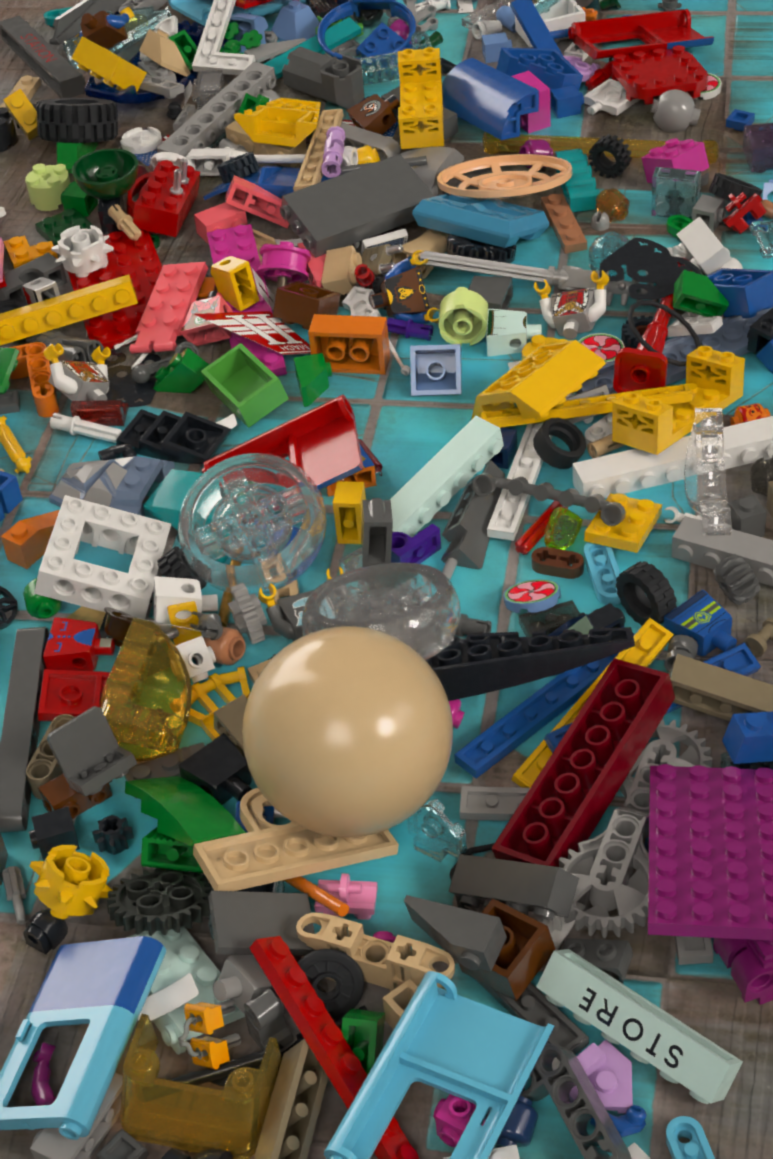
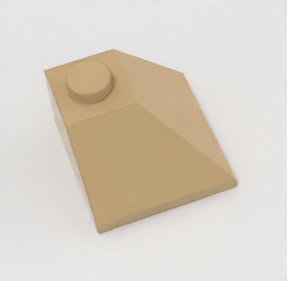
M149 29L139 51L160 66L190 78L191 73L175 42L168 38L169 34L160 29L157 32Z

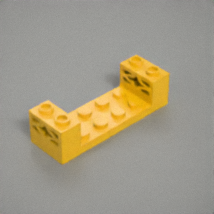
M427 47L419 50L405 49L398 51L400 79L398 122L401 149L444 146L440 48Z
M699 346L686 356L685 384H688L692 392L693 401L668 405L658 399L644 398L633 392L626 393L613 402L612 441L658 455L743 396L745 358L735 356L732 352L713 350L710 346Z

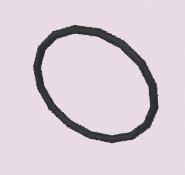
M639 300L630 306L627 315L630 329L637 340L648 351L658 352L642 338L635 327L633 313L634 309L640 305H651L663 309L677 318L693 337L696 349L701 346L699 337L692 326L679 313L668 306L652 300ZM666 357L669 364L679 367L686 366V361H677Z

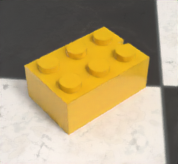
M83 36L71 59L78 62L77 67L86 72L90 69V75L99 80L103 77L102 82L111 87H114L116 84V89L125 94L129 91L136 95L147 72Z

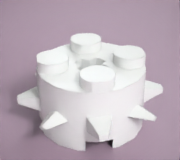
M80 225L66 229L60 234L61 239L57 242L58 245L51 248L53 252L60 254V257L55 262L62 261L65 270L75 273L77 277H87L90 272L107 267V253L114 250L113 246L105 243V240L110 236H103V232L90 225L91 229H80Z

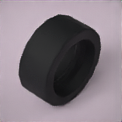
M550 418L543 423L535 434L533 445L537 455L544 462L555 468L569 469L583 455L586 449V440L577 426L568 420ZM549 435L564 441L569 447L570 452L557 447L551 441Z

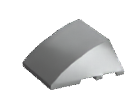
M424 147L401 153L404 159L420 156L427 157V165L413 166L411 168L434 196L438 195V174L444 169L464 161V156L455 148Z

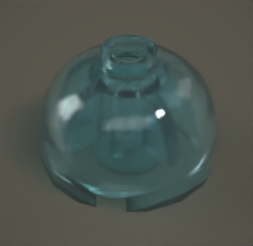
M608 232L597 237L589 248V268L593 271L599 270L600 263L630 240L616 232ZM621 265V267L624 269V274H626V273H627V270H626V267H627V266H626V265ZM609 270V276L617 275L616 271Z

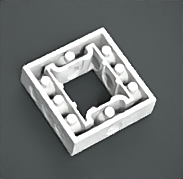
M65 495L38 571L34 594L105 612V607H110L135 618L145 619L154 589V577H157L159 571L157 560L164 554L171 524ZM80 541L92 544L93 547L100 546L118 551L119 554L127 553L133 555L129 572L125 573L74 559L75 554L78 553Z

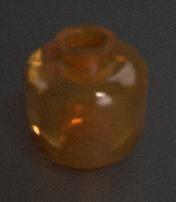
M605 189L597 196L596 210L601 213L605 212L609 216L610 222L622 221L627 217L630 202L618 189Z

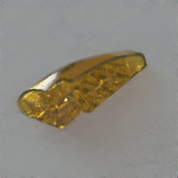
M133 617L104 686L100 708L103 710L119 747L133 753L136 761L141 762L161 758L178 750L189 719L192 689L185 662L170 638L155 623Z

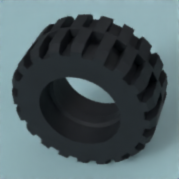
M59 98L39 101L36 106L38 135L42 140L65 143H90L114 140L118 135L117 105L112 100Z

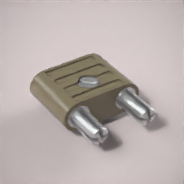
M384 244L366 248L361 256L362 264H366L373 271L375 277L378 275L382 276V273L389 272L395 265L394 262L390 263L392 256L395 253L403 252V246L401 244L394 246Z

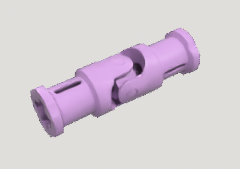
M339 126L330 127L326 132L327 139L325 141L321 168L322 173L328 178L337 177L341 173L340 166L343 160L346 136L343 128Z

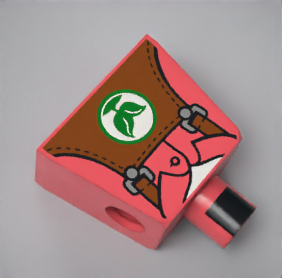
M211 291L207 299L192 303L180 333L188 342L193 343L195 346L231 338L232 331L193 314L229 313L233 311L220 292Z

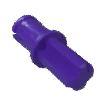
M393 318L387 319L388 332L405 335L408 339L415 337L430 341L431 336H433V325L415 323L412 319L408 321Z

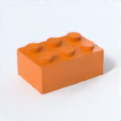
M313 315L308 331L311 355L323 353L325 362H330L332 372L386 375L390 360L387 317Z

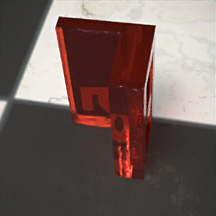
M121 400L72 401L70 406L72 417L79 416L81 420L105 426H124L129 408L128 403H122Z

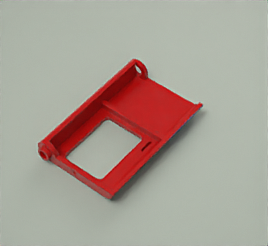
M688 9L573 22L571 27L568 28L569 39H572L574 44L595 60L612 58L615 54L627 55L633 54L635 51L648 52L656 48L673 49V46L681 45L685 48L708 46L714 42L713 36L704 37L691 28V14ZM635 38L640 39L646 44L599 50L593 45L594 43Z
M342 394L204 462L202 473L239 480L289 456L292 477L291 486L257 502L239 528L278 509L286 508L316 491L363 470L353 409L348 399Z

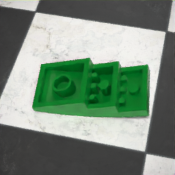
M179 776L125 781V794L141 800V813L158 819L157 832L194 847V844L246 833L234 817L213 796Z

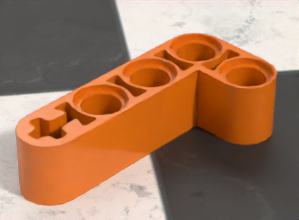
M33 342L9 347L19 350L17 367L11 372L9 379L30 378L32 394L39 416L47 418L52 417L53 413H58L59 404L56 389L48 382L51 376V363L44 356V350L47 348L46 345L42 342Z

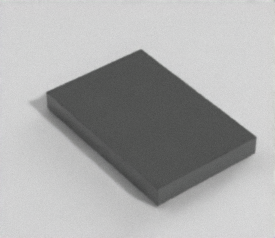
M210 892L208 899L216 954L253 955L249 947L256 939L274 936L282 937L293 956H306L316 951L298 938L296 929L300 918L311 913L307 893ZM313 923L306 925L303 931L315 934Z

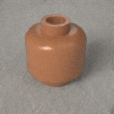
M222 626L223 634L218 640H210V638L203 637L206 646H210L215 654V663L233 665L245 653L246 644L244 638L236 629Z

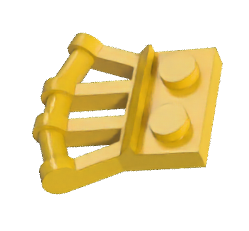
M244 666L238 667L237 671L219 675L214 673L208 677L207 681L191 685V690L181 700L177 699L171 705L172 710L179 717L200 726L213 741L220 736L214 729V712L220 708L216 706L207 693L215 690L223 701L228 704L236 698L225 685L240 682L242 694L248 699L250 690ZM198 700L209 714L204 715L190 708V706Z

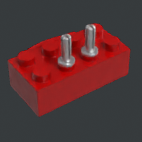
M185 158L180 160V167L174 166L168 160L158 162L154 171L136 179L134 185L128 191L127 215L133 218V223L139 229L177 237L198 196L201 172L194 170V167L188 165V160ZM139 192V197L134 202L132 198Z

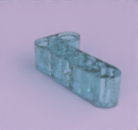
M418 31L412 35L411 49L419 50L432 47L429 36L425 32ZM398 52L360 59L363 85L400 80Z

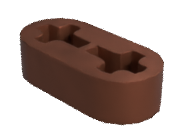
M540 547L532 553V568L539 574L575 579L584 572V558L577 552Z

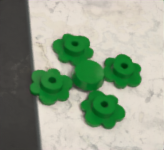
M229 22L224 36L229 41L224 44V47L221 46L220 52L224 50L225 53L238 54L241 51V46H245L246 49L256 48L261 44L262 35L257 30H251L249 33L243 34L240 42L232 40L239 33L236 22Z

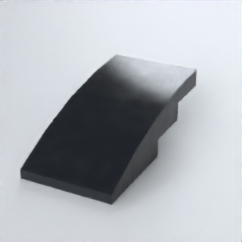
M141 409L116 439V445L130 443L135 447L134 451L137 454L155 459L179 463L204 464L221 447L230 435L231 428L189 412H185L180 417L163 410L158 416Z

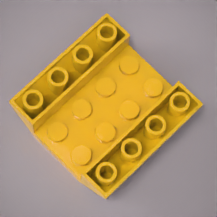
M577 340L541 345L476 396L471 420L475 416L481 418V413L484 411L515 407L514 403H516L523 419H543L550 414L549 410L564 403L567 395L580 390L583 382L597 376L598 370L606 365L604 359Z

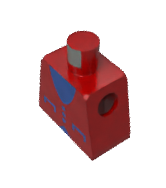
M54 617L43 654L46 669L93 671L96 669L99 655H114L115 641L113 638H101L98 624L95 622Z

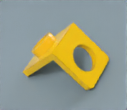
M195 601L169 605L167 607L171 625L185 627H176L179 636L173 638L174 646L202 636L200 631L190 630L193 629L190 623L199 624L197 615L191 614L187 619H178L175 616L177 612L187 610L191 613L193 611L198 612Z

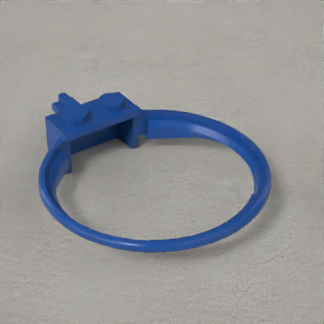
M350 0L328 12L321 20L317 30V39L321 48L331 57L342 60L344 55L332 52L326 45L325 32L328 26L342 18L354 15L353 12H355L356 17H359L361 9H390L391 17L397 16L408 23V37L399 47L388 53L374 57L358 58L361 60V63H370L389 58L404 49L414 37L416 21L412 12L396 0Z

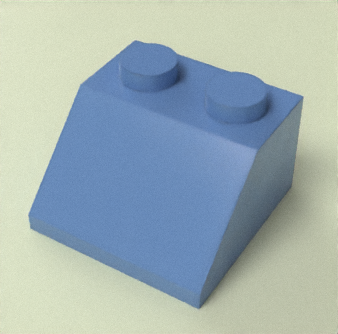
M460 344L410 346L411 396L461 395L462 348Z

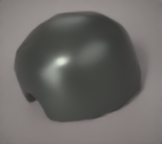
M361 9L359 17H356L355 12L353 14L358 23H362L363 26H372L382 18L383 9Z

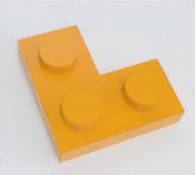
M25 235L3 241L14 269L46 253H50L58 259L57 253L51 250L54 246L52 241L40 242L37 245L29 246Z

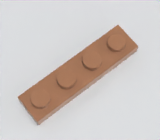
M551 194L541 197V206L564 253L587 250V240L564 195Z

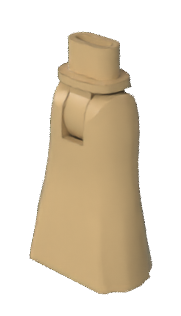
M428 229L416 239L403 244V252L393 254L392 262L397 264L408 257H412L413 253L417 250L445 253L447 238L452 234ZM420 253V254L418 255V260H419V261L421 260V259H420V256H421L422 253ZM416 264V267H420L423 279L435 267Z

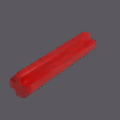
M554 500L515 542V550L523 555L527 554L568 510V507H564L559 501Z

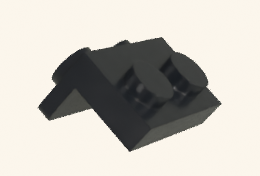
M773 308L750 326L747 334V350L754 354L773 339Z

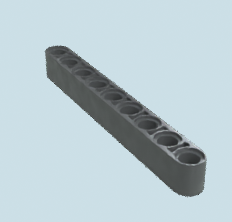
M47 627L17 629L0 742L1 833L26 831L28 825L32 790L27 778L26 769L38 745L40 729L38 709L44 669H46L43 654L49 637Z

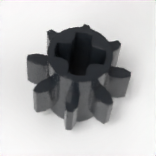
M111 815L98 821L99 830L92 831V834L100 852L106 850L108 853L115 855L129 848L127 840L133 839L134 835L126 817L120 819L117 816Z

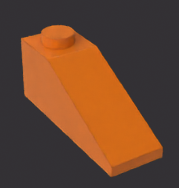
M60 510L19 520L1 536L7 560L25 569H28L45 554Z

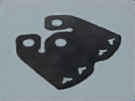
M637 237L605 258L600 263L599 269L600 278L602 270L606 274L609 270L616 271L617 275L609 276V281L618 282L625 278L621 265H626L629 277L638 282L657 284L656 286L647 284L630 285L628 288L630 297L638 300L660 299L674 293V284L683 270H692L697 274L703 275L693 263L681 257L671 256L669 250L661 244ZM639 270H646L648 275L640 276L637 272ZM641 288L646 289L647 294L640 295L637 293V290Z
M111 350V355H116L118 358L115 361H108L106 359L105 365L110 367L122 363L126 360V355L120 350ZM156 354L147 355L140 364H144L147 360L157 362L161 358ZM119 365L109 368L108 380L110 385L109 391L106 394L107 401L114 406L139 407L151 404L156 393L153 389L157 380L155 375L150 377L146 383L140 384L132 378V366ZM121 371L127 372L125 377H117V373ZM139 398H141V400H144V401L134 402V401L138 400Z

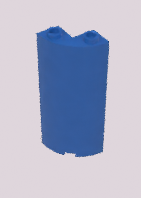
M474 58L457 64L442 82L443 107L457 113V117L500 140L519 137L520 115L539 111L538 89Z

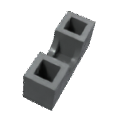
M46 253L5 273L7 286L0 288V301L19 299L27 303L22 286L40 277L55 281L58 287L67 283L63 263H56L55 260L57 259L50 253Z

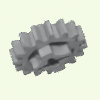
M243 582L230 587L234 601L228 603L237 629L241 634L246 632L253 645L264 641L265 635L262 626L267 624V620L258 596L256 597L255 593L249 595L247 587H245Z

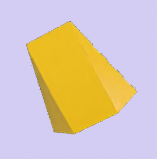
M278 98L267 102L266 106H256V111L252 112V109H247L244 111V114L236 113L234 114V119L255 143L296 147L317 128L321 102Z

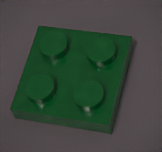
M75 208L66 209L60 214L47 217L35 224L37 232L48 242L52 241L54 246L58 245L57 242L61 239L60 234L66 229L80 225V229H91L90 225L94 226Z

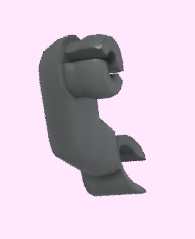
M192 612V614L198 616L199 624L190 623V626L193 629L201 630L204 638L218 640L222 636L223 627L218 614Z

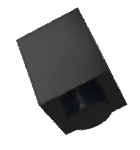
M69 807L31 817L34 830L29 831L33 849H40L43 860L46 859L48 852L53 847L59 845L77 846L76 850L80 849Z

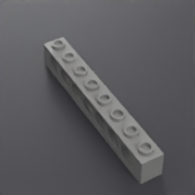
M253 62L157 147V153L172 152L186 157L191 149L209 147L225 132V127L235 121L234 114L238 113L246 93L257 97L258 94L262 95L265 91L271 90L276 86L274 67Z

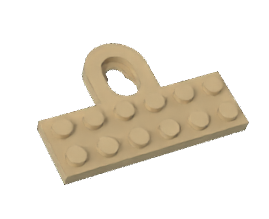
M255 788L247 792L240 802V820L248 833L194 844L193 855L214 891H238L396 855L399 844L389 830L362 837H333L307 830L292 821L285 825L271 824L263 818V807L272 805L263 796L259 788Z

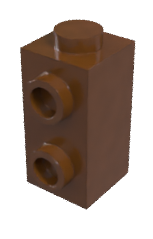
M64 774L38 787L44 808L48 812L69 807L71 817L74 819L79 814L112 796L109 785L112 780L103 785V789L98 793L86 797L69 787Z

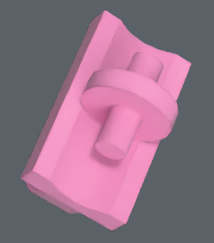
M346 873L341 874L340 880H318V887L349 906L348 914H354L357 919L369 920L371 915H374L378 891L377 882L350 881V875ZM315 901V912L339 916Z

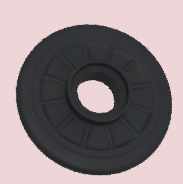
M320 949L307 954L299 960L298 965L305 972L308 981L318 997L323 1001L333 1020L344 1016L350 1009H354L358 1005L364 991V976L358 963L348 956L347 953L336 949ZM330 977L336 981L335 988L330 992H321L317 988V984L322 978Z

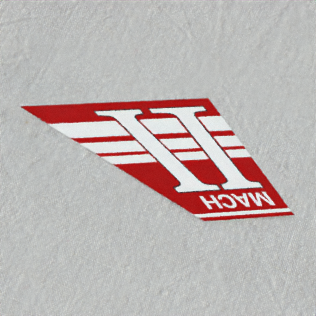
M270 311L193 314L283 355L311 353L310 345L285 323L281 322L279 318L274 317Z

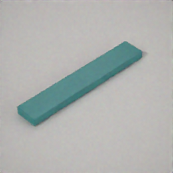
M348 17L326 29L325 42L327 47L332 50L361 34V27ZM317 35L269 60L264 65L274 67L277 80L283 77L282 69L284 64L288 65L290 61L287 59L289 53L298 47L325 54L326 52L318 43Z

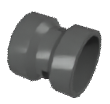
M687 635L672 637L668 645V654L665 657V669L670 672L677 654L695 659L698 652L697 642Z

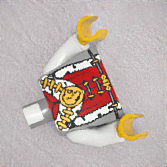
M603 270L600 279H598L596 271L591 273V279L597 285V289L596 287L551 294V298H548L551 287L545 279V287L539 290L537 282L534 283L535 291L541 296L539 302L543 318L551 328H556L558 335L572 340L577 337L578 333L590 332L595 322L606 312V289H604V286L608 284L609 276Z
M59 343L55 346L50 344L44 350L45 358L52 363L50 364L51 376L48 382L75 403H91L96 407L103 406L107 401L106 394L109 391L110 385L107 365H105V360L111 355L110 349L106 347L101 352L100 346H98L92 352L91 357L97 363L96 365L93 362L59 361L58 357L64 353L62 345Z

